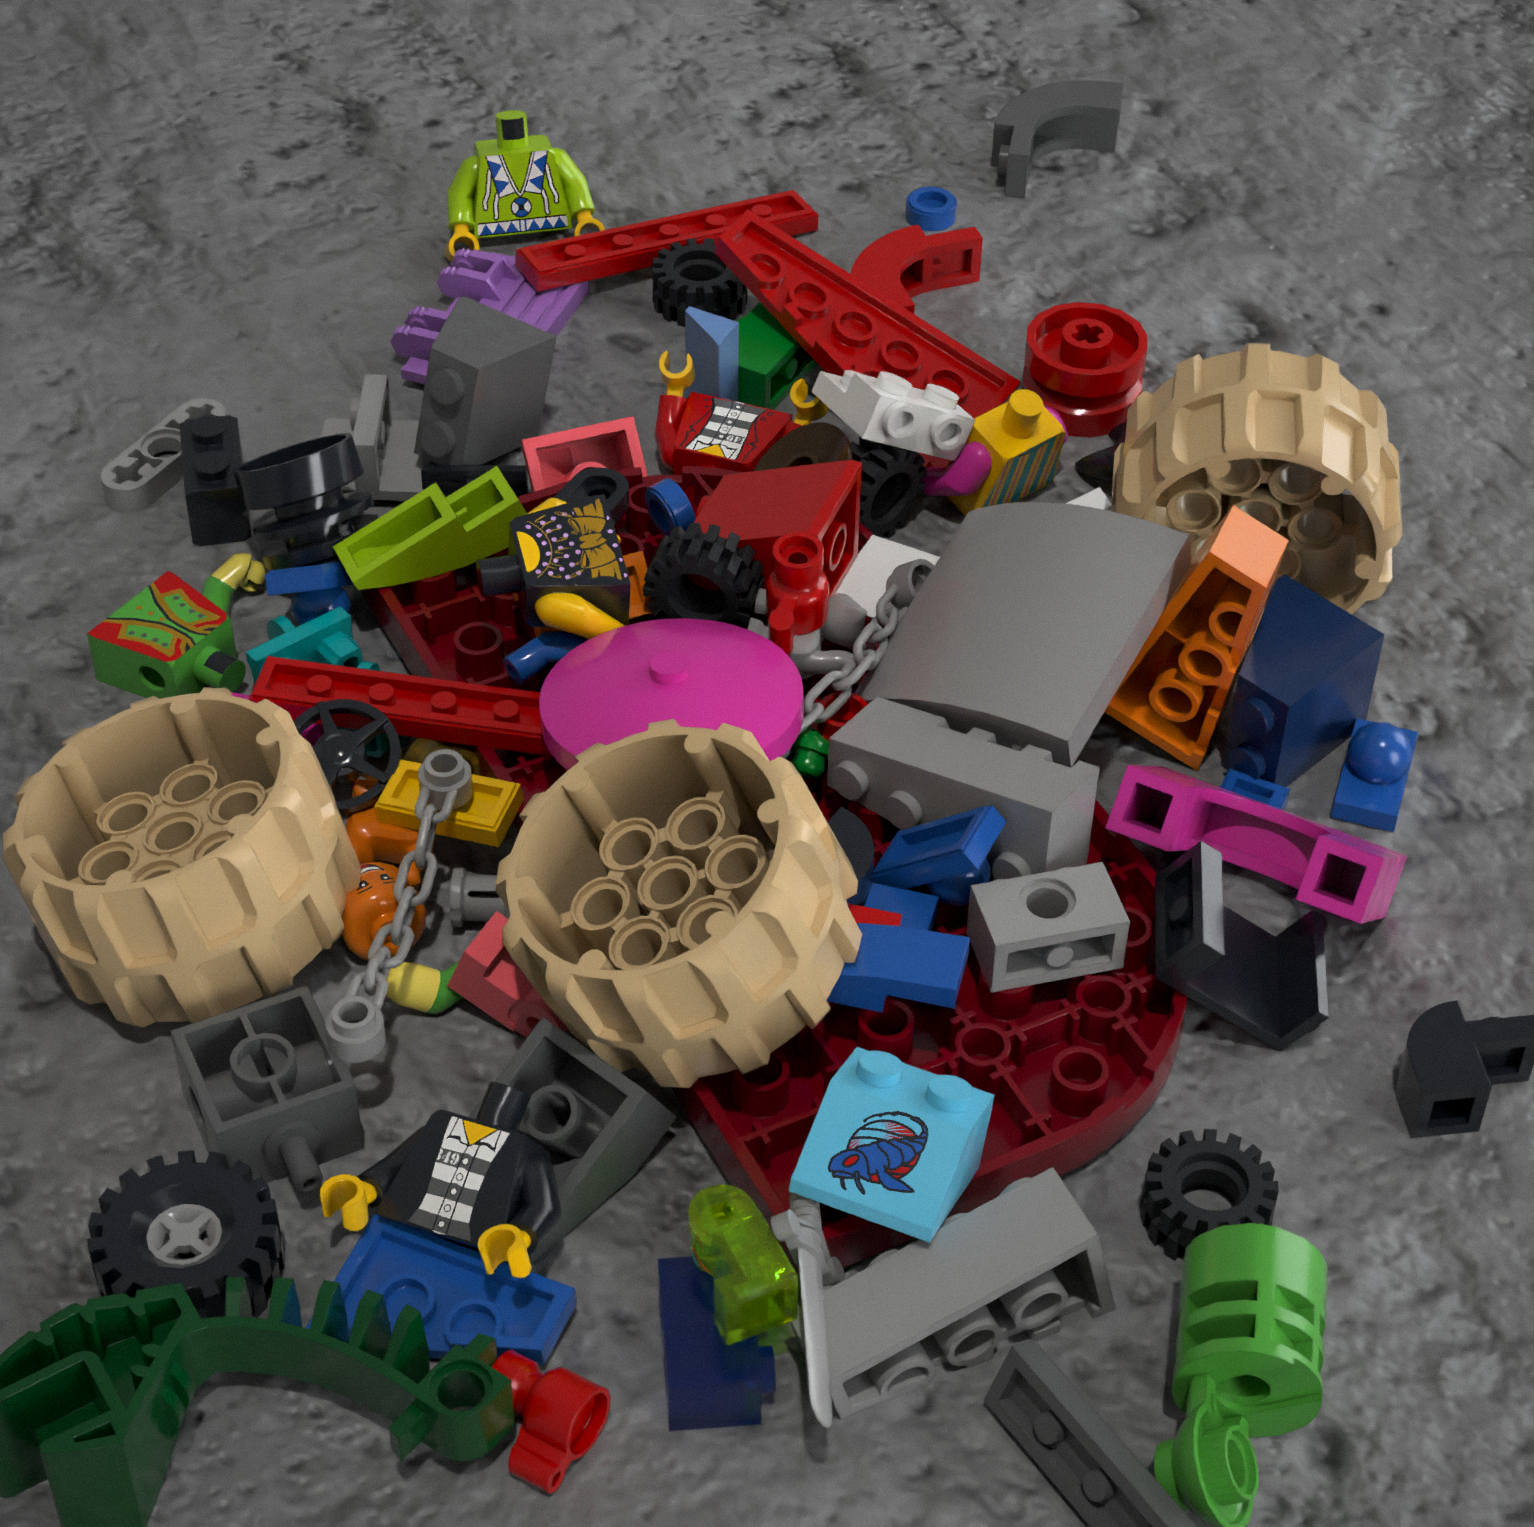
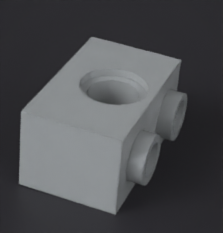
M1103 862L1076 867H1064L1054 871L1009 879H997L970 886L966 933L970 937V943L991 993L1123 968L1130 920Z

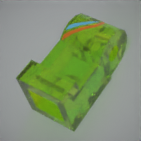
M722 1184L709 1186L698 1192L690 1201L688 1210L689 1252L694 1264L703 1272L714 1277V1322L727 1346L798 1319V1275L750 1196L735 1186Z

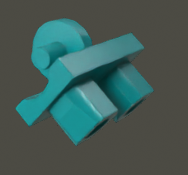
M341 606L297 627L288 618L279 615L267 623L269 640L246 652L254 685L267 656L357 668L360 662L363 661L362 651L353 639L351 616Z

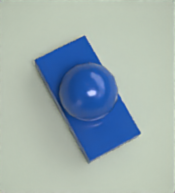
M341 561L268 571L269 574H265L268 596L294 593L290 612L295 624L298 626L339 606L350 614L351 603L346 590L341 586L353 585Z
M1356 718L1335 795L1331 818L1394 832L1419 732L1399 728L1389 722H1372Z
M993 805L900 830L873 870L872 881L876 884L901 889L927 884L930 894L939 896V901L943 904L960 907L969 905L970 886L987 883L990 880L991 867L986 856L1005 826L1006 820Z

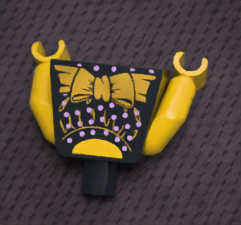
M605 494L591 496L570 503L557 498H549L526 515L514 518L509 523L508 556L476 561L477 580L482 598L517 593L524 622L529 626L552 627L582 636L588 640L607 631L629 625L631 583L619 545L622 540L619 535H616Z

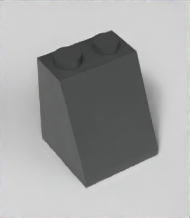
M466 296L458 298L431 346L414 453L439 465H482L521 447L520 441L522 439L538 436L557 336Z

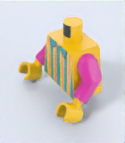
M1017 390L1011 394L1008 402L975 418L966 443L955 461L949 460L946 467L927 468V476L920 480L926 484L924 493L928 496H947L965 516L969 511L1003 503H1015L1054 481L1062 446L1068 439L1067 428L1056 410L1052 407L1043 406V401L1039 395L1030 390Z

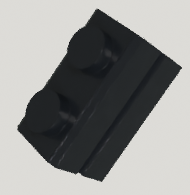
M205 415L197 419L185 420L179 426L185 499L193 544L207 546L246 541L251 538L249 510L245 509L233 474V469L244 463L238 418L231 415Z

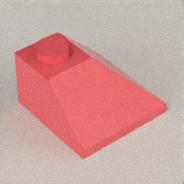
M634 416L522 439L520 441L532 492L570 481L579 472L590 468L621 470L641 467L642 477L648 476Z

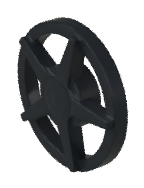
M350 699L318 702L317 705L303 712L293 722L299 735H301L310 725L321 719L324 735L317 740L312 748L332 793L337 784L353 782L360 776L376 783L371 789L357 797L335 801L340 815L359 812L378 801L390 777L398 768L400 760H402V749L398 734L387 716L370 704ZM355 714L366 717L373 722L352 732L346 729H337L331 715ZM382 731L385 732L390 743V758L384 774L368 763L365 746Z

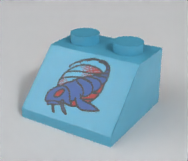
M856 1047L829 1082L791 1177L789 1191L930 1243L979 1169L995 1095L971 1087L962 1078L952 1075H937L902 1063L899 1058L890 1053L868 1051Z

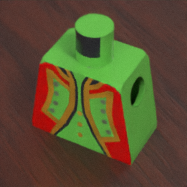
M170 571L164 573L87 633L96 679L102 683L145 698L156 696L161 699L200 693L207 686L227 688L230 692H234L241 685L245 676L246 667L243 661L237 659L232 621L228 614Z

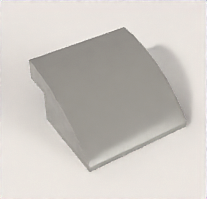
M1015 502L969 511L889 637L888 647L883 658L875 669L868 671L854 694L862 697L868 704L878 696L944 717L951 730L967 734L973 727L994 733L998 745L1020 752L1028 744L1051 751L1053 761L1071 768L1191 565L1190 535L1133 516L1065 503Z

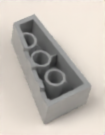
M878 696L829 738L827 785L838 791L846 799L854 800L889 820L901 830L979 807L993 805L1006 820V824L986 856L991 867L990 879L992 880L1043 873L1064 867L1082 866L1087 863L1099 775L1098 766L1078 761L1070 768L1053 762L1051 751L1029 744L1021 752L1001 746L996 743L994 733L973 727L967 734L951 730L944 717Z
M1053 1167L1033 1178L1026 1177L1011 1183L1002 1191L1000 1196L968 1213H959L944 1220L930 1243L919 1239L902 1249L886 1251L877 1256L862 1271L836 1285L823 1286L832 1405L839 1418H845L930 1384L935 1374L936 1366L950 1362L956 1366L965 1365L966 1369L993 1359V1351L999 1341L1027 1331L1032 1340L1038 1341L1060 1332L1061 1322L1058 1319L1059 1317L1086 1308L1091 1317L1095 1318L1116 1309L1099 1236ZM801 1304L785 1313L805 1356Z

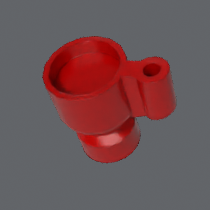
M805 532L787 533L775 541L772 553L773 571L768 576L766 583L768 640L784 650L787 655L793 651L794 636L812 633L821 628L827 620L829 611V582L823 572L824 546L817 537Z
M508 1350L500 1355L492 1365V1368L511 1379L514 1417L522 1416V1425L516 1443L513 1445L509 1455L508 1470L520 1479L552 1494L562 1483L565 1471L571 1461L583 1457L598 1439L608 1417L611 1396L608 1389L566 1368L558 1367L542 1374L537 1362L514 1350Z

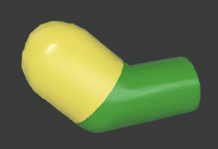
M249 553L233 554L205 580L201 594L228 614L232 594L238 586L247 592H255L258 590V584L262 585L267 573L265 565L260 561L252 560V555Z
M459 961L444 971L417 963L403 962L398 967L389 970L386 997L403 1007L428 1014L441 1013L464 998L447 986Z

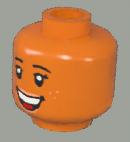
M383 862L361 864L360 884L356 889L346 894V907L341 916L344 923V931L341 937L348 949L361 959L368 960V951L376 933L381 927L391 924L398 906V902L393 895V887L399 870L394 865ZM407 877L404 889L408 886L414 888V886ZM423 903L416 906L410 925L414 933V941L410 949L419 941L426 927L427 912ZM391 934L388 935L382 946L390 949L392 958L396 955L399 946H395L391 941Z

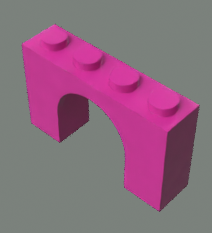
M1127 765L1105 827L1167 852L1188 851L1198 842L1203 841L1222 853L1223 861L1250 869L1298 889L1296 900L1360 924L1386 916L1407 858L1405 854L1163 766Z

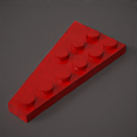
M749 209L719 237L714 253L825 372L843 376L845 370H852L877 378L879 373L883 371L895 374L910 382L913 388L925 390L927 384H935L958 395L959 400L957 404L974 419L1008 402L1011 394L1018 390L1021 381ZM917 452L924 458L925 463L923 465L926 468L946 467L949 462L948 459Z

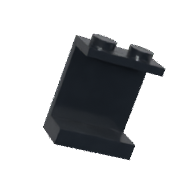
M1203 841L1198 842L1155 876L1156 978L1279 1051H1282L1305 1034L1314 1031L1322 1022L1329 1018L1323 915L1312 909L1277 936H1273L1223 905L1222 853Z

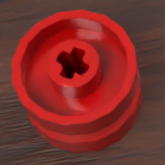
M1085 302L1055 305L1037 314L1027 326L1022 389L1035 392L1042 399L1043 406L1052 407L1058 412L1067 428L1068 436L1092 438L1108 435L1109 431L1115 426L1127 421L1128 409L1142 393V375L1145 371L1148 335L1139 321L1124 311L1110 306Z

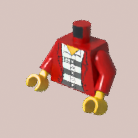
M665 351L659 359L661 377L667 389L666 395H660L654 437L662 463L665 468L673 471V475H682L683 466L752 472L766 451L781 437L798 427L821 419L829 411V407L817 396L811 402L803 403L808 394V385L804 379L797 380L790 390V399L797 410L794 421L793 414L692 391L687 399L682 397L683 390L689 388L695 379V369L690 354L687 353V365L680 373L669 372L670 356L668 351ZM692 484L684 490L690 502H694V485Z

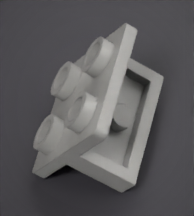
M365 374L361 397H352L350 419H326L321 437L339 433L352 434L364 473L351 483L341 487L343 494L370 492L373 500L405 502L423 490L421 469L423 465H432V461L414 453L419 420H392L388 375Z

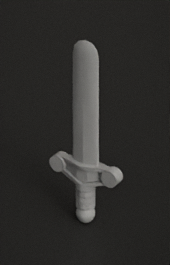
M789 1191L790 1210L772 1216L771 1227L776 1238L780 1242H786L792 1259L798 1266L809 1403L816 1420L828 1429L832 1422V1401L823 1286L840 1283L845 1280V1274L838 1258L835 1256L831 1257L822 1231L820 1202Z

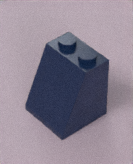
M1286 574L1279 577L1275 582L1238 674L1223 767L1227 770L1233 769L1247 774L1255 780L1259 778L1287 787L1352 736L1356 718L1363 720L1367 718L1385 634Z

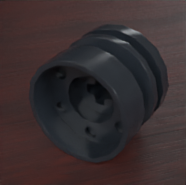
M339 433L300 442L254 458L233 469L245 509H274L275 516L268 518L253 529L256 541L279 540L261 551V557L267 570L313 566L338 559L339 557L333 546L379 518L378 515L373 514L355 516L374 505L370 492L343 494L341 487L351 483L364 473L351 433Z

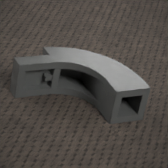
M1093 80L1057 82L1033 88L1009 101L1000 110L994 123L991 167H998L997 174L1006 176L1005 196L1025 198L1033 164L1048 153L1064 149L1115 152L1124 83Z

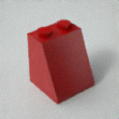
M843 460L724 475L712 495H705L701 499L693 523H700L702 533H707L710 524L720 526L719 536L725 539L728 538L731 531L741 537L737 544V547L740 549L750 544L755 550L752 561L761 560L764 568L760 576L765 577L762 589H766L767 578L773 571L772 553L775 541L782 535L791 532H805L814 535L824 546L823 572L829 582L830 598L836 594L858 556L862 462ZM686 574L694 584L704 589L722 591L713 581L703 576ZM754 606V609H753V611H752L751 614H754V615L759 616V614L754 613V610H755V606Z

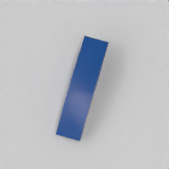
M857 923L862 937L855 963H844L840 977L826 1001L883 1012L887 995L954 1009L968 959L970 937L894 925Z

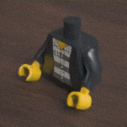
M489 1082L475 1119L442 1109L437 1110L431 1114L425 1126L420 1127L385 1158L357 1177L350 1174H340L326 1180L320 1188L323 1216L327 1218L332 1217L336 1211L341 1209L343 1227L350 1231H359L368 1223V1207H378L376 1215L385 1220L418 1229L479 1252L487 1275L493 1274L495 1268L500 1263L506 1262L509 1265L512 1277H527L532 1267L530 1262L531 1253L535 1252L556 1225L562 1213L555 1171L550 1164L549 1152L530 1137L518 1132L530 1096L508 1085Z

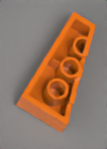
M1233 505L1192 558L1191 565L1104 712L1198 772L1222 721L1289 540Z

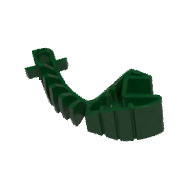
M226 1277L225 1317L200 1318L181 1282L137 1290L135 1298H130L125 1293L87 1299V1303L84 1306L78 1303L71 1304L40 1323V1331H28L0 1355V1497H13L48 1479L61 1527H147L190 1401L200 1385L214 1373L240 1371L279 1375L316 1384L348 1397L393 1422L389 1426L391 1449L401 1462L420 1442H423L440 1455L454 1461L474 1460L492 1450L515 1425L512 1381L492 1368V1365L497 1360L496 1338L480 1333L464 1349L456 1344L430 1371V1353L421 1312L406 1304L399 1313L391 1334L384 1296L370 1290L365 1291L358 1304L349 1337L347 1314L340 1283L323 1280L317 1293L310 1329L302 1327L301 1307L294 1279L275 1277L268 1319L252 1318L251 1300L245 1277ZM462 1406L473 1407L472 1409H468L465 1411H453V1409Z

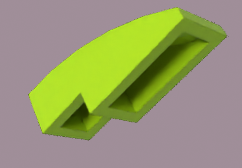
M495 466L445 497L435 482L339 542L333 548L357 590L395 586L453 571L509 547V523L516 517L526 515L527 512L498 466Z

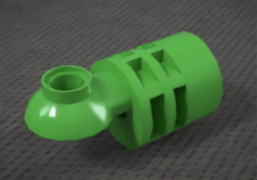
M1255 1223L1220 1226L1200 1234L1185 1249L1178 1311L1179 1328L1175 1346L1176 1364L1172 1381L1173 1399L1179 1409L1185 1413V1420L1178 1429L1176 1438L1160 1441L1156 1446L1154 1472L1156 1480L1183 1511L1191 1509L1193 1513L1213 1527H1246L1250 1521L1255 1494H1257V1488L1259 1487L1257 1458L1251 1440L1248 1437L1280 1436L1303 1428L1318 1415L1321 1409L1323 1382L1320 1373L1324 1362V1343L1322 1337L1326 1321L1327 1264L1321 1252L1312 1243L1301 1236L1275 1226Z

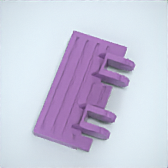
M469 248L458 249L450 263L452 267H444L436 281L441 293H444L445 296H449L451 299L453 297L456 299L446 312L429 307L425 309L424 306L412 308L404 322L406 326H398L393 332L392 339L389 341L395 350L394 352H397L399 356L409 357V360L401 369L402 379L422 383L425 387L431 346L458 298L466 296L557 336L589 292V281L537 292L515 266V257L475 249L471 251Z

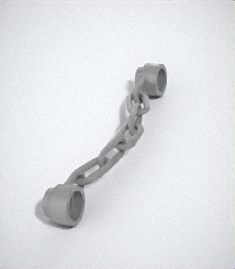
M917 559L901 564L893 570L886 581V592L876 604V616L864 627L854 642V657L847 662L841 671L836 670L826 674L805 696L804 720L800 733L814 722L824 723L829 720L850 698L851 686L866 671H872L877 667L888 648L887 637L895 630L932 571L934 565L925 559ZM889 602H891V604L894 607H896L885 610V607ZM866 641L871 644L879 642V647L876 651L871 649L863 651ZM831 684L833 690L842 691V693L824 710V706L821 703L813 702ZM790 747V749L782 756V758H784V759L787 758V756L789 755V753H790V751H791V747Z
M449 749L434 751L425 758L418 770L420 794L414 813L417 819L421 821L416 848L403 857L395 880L393 895L398 902L393 921L391 924L381 927L376 933L368 951L367 958L369 963L366 971L353 977L345 997L333 1006L326 1017L325 1027L328 1048L333 1056L341 1061L359 1063L370 1060L377 1056L385 1045V1028L381 1008L388 991L387 977L390 969L398 967L406 959L414 941V933L410 925L415 908L428 899L432 889L438 864L435 855L431 853L436 826L438 823L445 821L453 809L465 805L473 793L471 767L456 751ZM413 861H415L418 869H424L427 866L418 895H416L415 889L411 886L404 889ZM390 934L392 943L395 946H399L396 955L392 958L390 949L382 946L386 937ZM364 983L367 995H375L372 1002L365 997L357 996L361 984Z

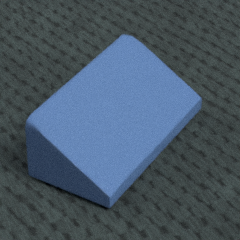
M689 306L685 310V358L687 353H689L695 369V379L693 384L686 389V398L688 399L692 391L738 402L739 322Z

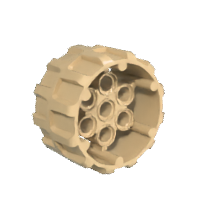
M1246 343L1241 351L1216 355L1204 360L1197 354L1179 362L1176 366V374L1163 383L1153 394L1143 391L1128 409L1125 443H1121L1114 452L1112 511L1148 520L1189 534L1192 560L1234 505L1289 540L1260 619L1276 580L1284 574L1353 615L1366 601L1379 599L1386 591L1393 578L1392 548L1398 544L1403 535L1399 454L1394 445L1388 440L1386 408L1379 397L1371 390H1358L1339 372V364L1318 353L1309 357H1303L1282 351H1273L1270 349V343ZM1347 489L1352 495L1343 494V491Z
M203 688L200 693L161 699L152 696L131 703V708L117 713L93 727L81 728L61 743L63 748L38 773L25 779L15 795L18 811L14 824L3 833V861L31 913L37 930L69 988L78 999L87 1004H107L115 1019L121 1023L141 1028L154 1022L190 1021L192 1024L231 1011L265 995H268L269 998L290 987L293 984V977L311 962L322 949H331L344 931V923L341 916L346 907V894L359 886L361 865L338 811L332 790L312 745L299 735L290 713L267 699L255 703L248 699L233 696L227 688Z
M675 719L649 723L648 731L633 734L608 745L597 742L575 756L578 763L567 770L547 791L534 794L519 815L523 825L520 828L511 853L499 862L495 889L510 911V917L502 929L503 943L546 1004L567 1026L578 1042L619 1072L634 1068L651 1074L661 1087L690 1088L701 1077L726 1073L736 1069L742 1075H745L768 1065L770 1054L794 1037L806 1025L814 1029L831 1010L826 1000L840 977L844 963H855L862 933L847 903L848 898L857 894L858 880L849 859L792 762L780 756L769 761L751 731L726 723H722L717 730L700 727H681Z

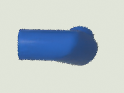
M565 631L543 632L505 657L503 664L509 676L517 684L521 685L552 663H558L567 653L588 639Z

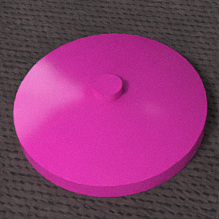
M689 618L660 619L630 624L607 631L587 640L567 653L551 669L543 683L539 697V711L544 742L552 756L566 770H569L578 763L575 756L597 742L608 745L633 734L648 731L649 723L675 719L681 727H700L717 730L722 723H726L751 731L769 761L779 756L782 757L796 741L804 720V696L802 678L793 660L784 650L767 638L748 629L718 621Z

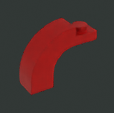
M918 224L888 233L867 246L855 260L850 274L914 314L915 304L911 298L929 291L980 281L983 237L975 226L927 236Z

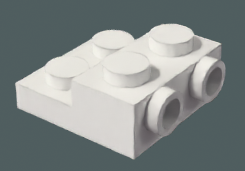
M845 370L843 376L820 371L812 389V393L862 439L952 461L956 460L963 449L975 422V419L957 404L959 396L952 391L935 384H927L925 390L913 388L912 384L907 380L888 372L881 371L878 377L875 378L852 370Z

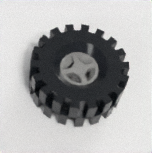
M194 1150L178 1151L179 1163L165 1166L162 1155L146 1160L148 1173L139 1177L130 1168L119 1176L122 1190L120 1193L107 1188L100 1196L98 1201L101 1213H91L88 1223L91 1238L87 1239L89 1255L100 1297L125 1293L130 1298H135L137 1290L181 1282L200 1318L225 1317L226 1277H245L251 1300L252 1316L258 1318L267 1309L265 1292L271 1294L275 1277L281 1278L279 1269H285V1254L275 1199H271L270 1188L262 1176L253 1181L252 1169L249 1165L238 1160L229 1170L225 1154L210 1151L206 1163L196 1162ZM182 1255L186 1259H177V1257Z

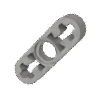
M208 398L189 400L176 408L108 463L100 475L107 506L115 511L126 513L143 510L184 478L179 424L185 420L197 419L205 415L226 416L225 407L220 402ZM162 452H178V454L170 457H153Z

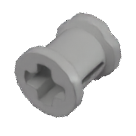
M453 868L450 887V921L452 927H463L466 921H489L496 911L509 919L510 911L495 891L497 875H468L465 868Z

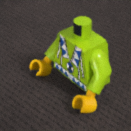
M508 110L495 115L497 139L475 142L473 156H469L462 161L448 188V228L454 232L445 248L446 258L450 262L454 259V244L457 242L465 243L471 251L473 249L479 250L478 238L572 229L571 219L578 222L574 236H579L583 230L588 228L595 229L596 231L605 230L599 220L592 218L595 213V207L584 174L565 150L551 146L547 135L528 136L527 115L524 111Z

